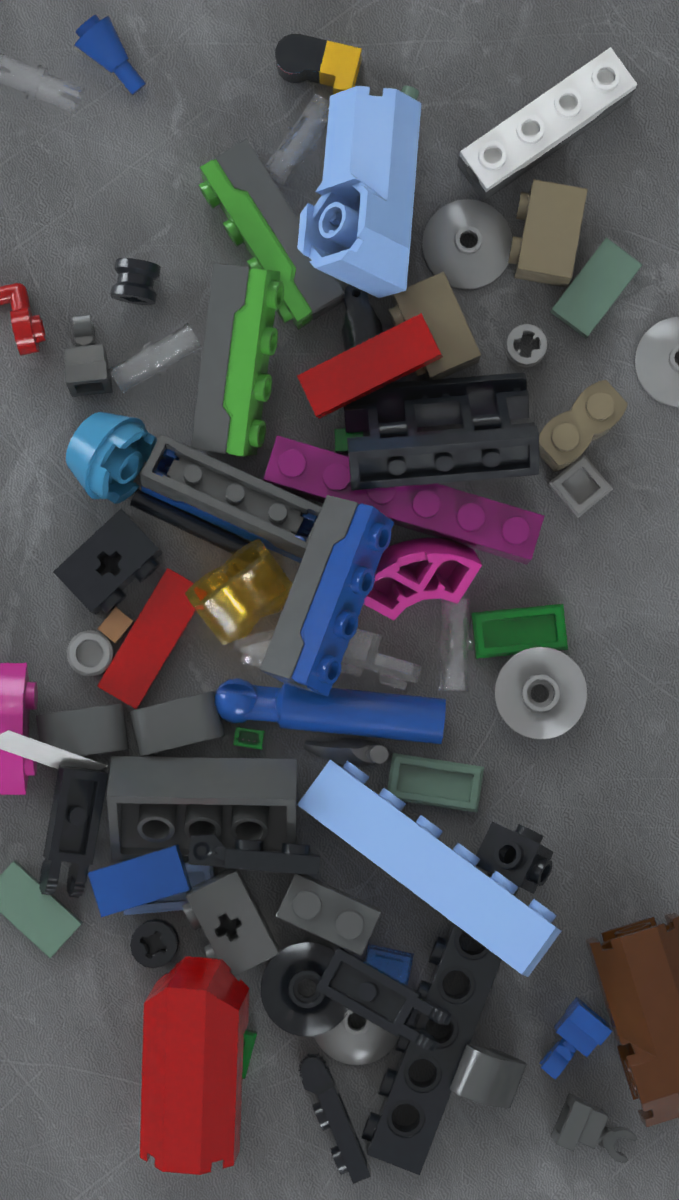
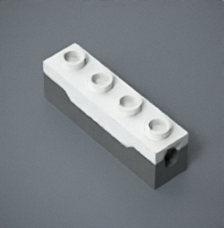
M610 47L461 150L457 166L484 202L630 101L637 83Z

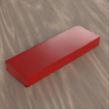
M422 313L297 375V378L315 416L320 419L443 358Z
M167 568L97 687L132 708L139 709L208 591Z

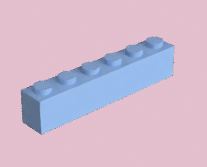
M329 760L297 805L520 974L529 977L561 933V930L552 924L557 915L535 899L529 905L523 903L513 895L518 886L496 870L491 877H488L475 867L480 861L479 857L460 843H457L453 849L449 848L438 839L443 833L441 829L422 815L414 822L401 812L406 803L385 788L381 790L379 795L365 785L370 777L348 760L343 767Z

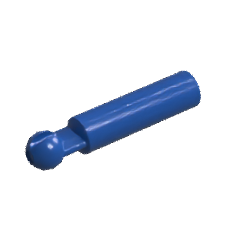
M236 678L228 679L218 687L214 701L220 717L224 721L234 724L256 720L276 722L280 728L434 744H442L446 699L342 688H331L327 697L285 683L281 688L252 685L249 681Z

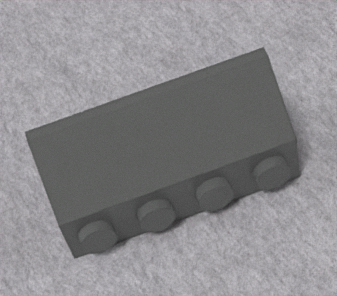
M111 756L106 797L112 860L126 861L178 844L183 861L189 862L191 835L215 834L226 847H235L236 839L264 841L263 850L282 851V843H297V759Z

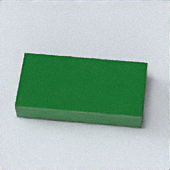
M563 604L471 613L475 659L511 656L533 647H548L559 651L568 650Z

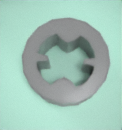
M519 325L508 335L505 344L506 356L517 367H533L542 360L546 353L547 338L543 331L535 325ZM522 335L532 336L531 343L535 341L538 343L539 349L532 350L528 358L520 356L521 349L518 351L514 349L513 343H519Z

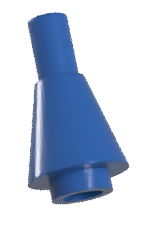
M94 15L76 30L75 33L79 36V39L74 46L110 73H115L132 95L145 86L144 80L128 62L129 58L109 16L100 20L97 15Z

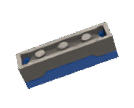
M161 434L140 474L142 492L298 563L302 561L322 509L321 506Z
M330 495L326 496L260 667L261 671L282 683L329 696L333 683L336 682L340 675L341 661L349 640L357 631L358 617L365 598L374 586L375 572L383 551L390 544L391 530L394 525L391 519L373 506L359 504L358 502Z

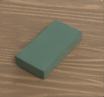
M605 238L553 306L550 313L587 339L643 264L608 238Z
M392 753L387 790L404 802L478 812L484 767Z
M15 860L0 875V913L43 953L51 958L83 922L53 894H41L39 881Z

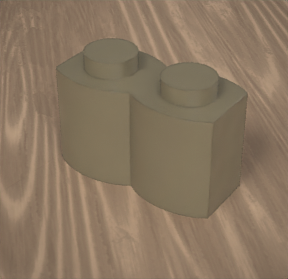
M607 380L598 381L590 385L578 396L569 411L557 415L544 426L539 434V456L553 472L569 467L583 454L591 441L601 438L615 426L625 413L628 403Z

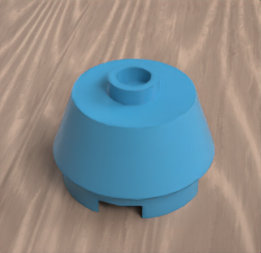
M97 412L85 419L73 434L66 452V464L89 497L92 499H108L114 504H118L129 498L140 487L133 481L140 473L145 461L147 462L157 442V438L146 430L145 424L138 418Z

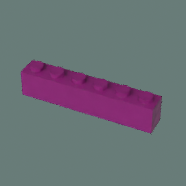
M278 435L276 436L263 479L265 482L294 495L324 503L326 496L330 495L358 502L359 504L373 506L391 519L394 525L437 538L452 540L470 548L523 564H528L532 560L544 520V515L438 483L351 490L348 456Z

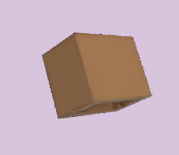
M115 607L99 626L98 630L115 644H118L135 622Z

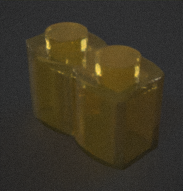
M257 539L235 552L223 566L210 571L197 580L186 591L185 595L222 645H226L247 637L260 618L282 611L293 583L262 541Z

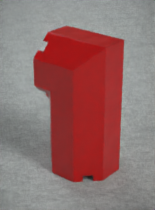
M185 956L169 973L163 975L156 982L144 1002L140 1158L147 1162L150 1155L155 1158V1168L162 1172L193 1175L210 1173L213 1162L223 1160V1169L234 1166L240 1151L244 1033L249 1021L250 988L242 979L238 981L230 972L231 968L223 959Z

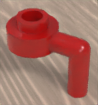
M21 283L0 286V305L11 303L12 311H10V317L19 354L23 356L39 352V343L46 341V334L41 315L32 316L26 287Z

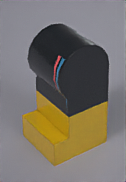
M290 34L284 36L276 46V68L279 75L290 83H301L309 80L333 87L334 95L355 87L362 61V48L302 34Z

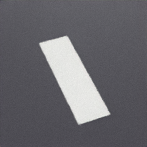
M10 730L0 734L1 750L56 769L59 768V765L101 770L108 766Z

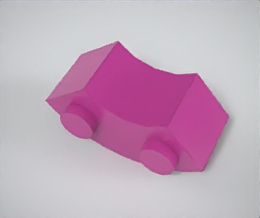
M419 538L394 544L383 551L375 572L374 586L366 596L364 605L394 621L407 607L421 600L444 599L458 604L482 567V563L474 549L452 540Z
M0 663V734L10 730L29 737L30 710H36L38 703L37 682H29L27 663ZM0 749V795H26L28 776H36L37 762Z

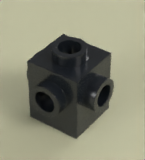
M492 821L476 854L480 858L476 866L491 874L496 870L518 886V889L513 894L515 896L519 888L534 894L537 887L542 886L551 873L553 863L550 859L554 852L541 845L543 835L518 824L514 832Z

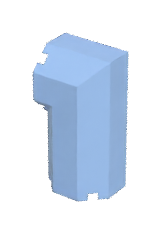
M355 86L330 96L323 181L315 191L321 197L315 206L307 203L300 213L297 248L303 255L312 260L309 262L314 268L377 298H383L406 291L421 103L397 89L383 88V96L369 95L370 87Z

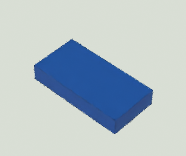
M178 844L88 872L101 918L192 889Z

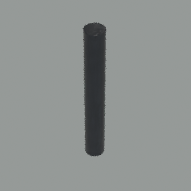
M139 489L136 490L131 500L130 506L252 564L255 563L259 556L261 547L146 494Z

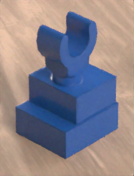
M576 997L567 1007L563 1016L554 1025L556 1033L562 1039L539 1062L541 1064L540 1068L553 1079H556L572 1059L576 1050L585 1057H588L598 1044L602 1045L612 1032L609 1023Z

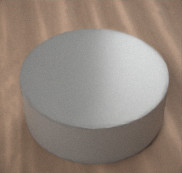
M89 630L78 633L72 638L67 648V659L72 669L78 674L87 677H95L105 673L114 658V648L111 641L97 631Z

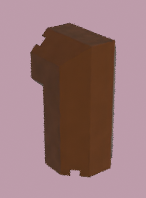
M676 913L665 915L667 924L657 925L655 918L652 917L607 930L601 933L604 941L601 944L594 937L586 940L615 1039L621 1044L617 1046L626 1080L633 1100L638 1098L640 1100L642 1109L638 1110V1113L646 1127L679 1118V915Z

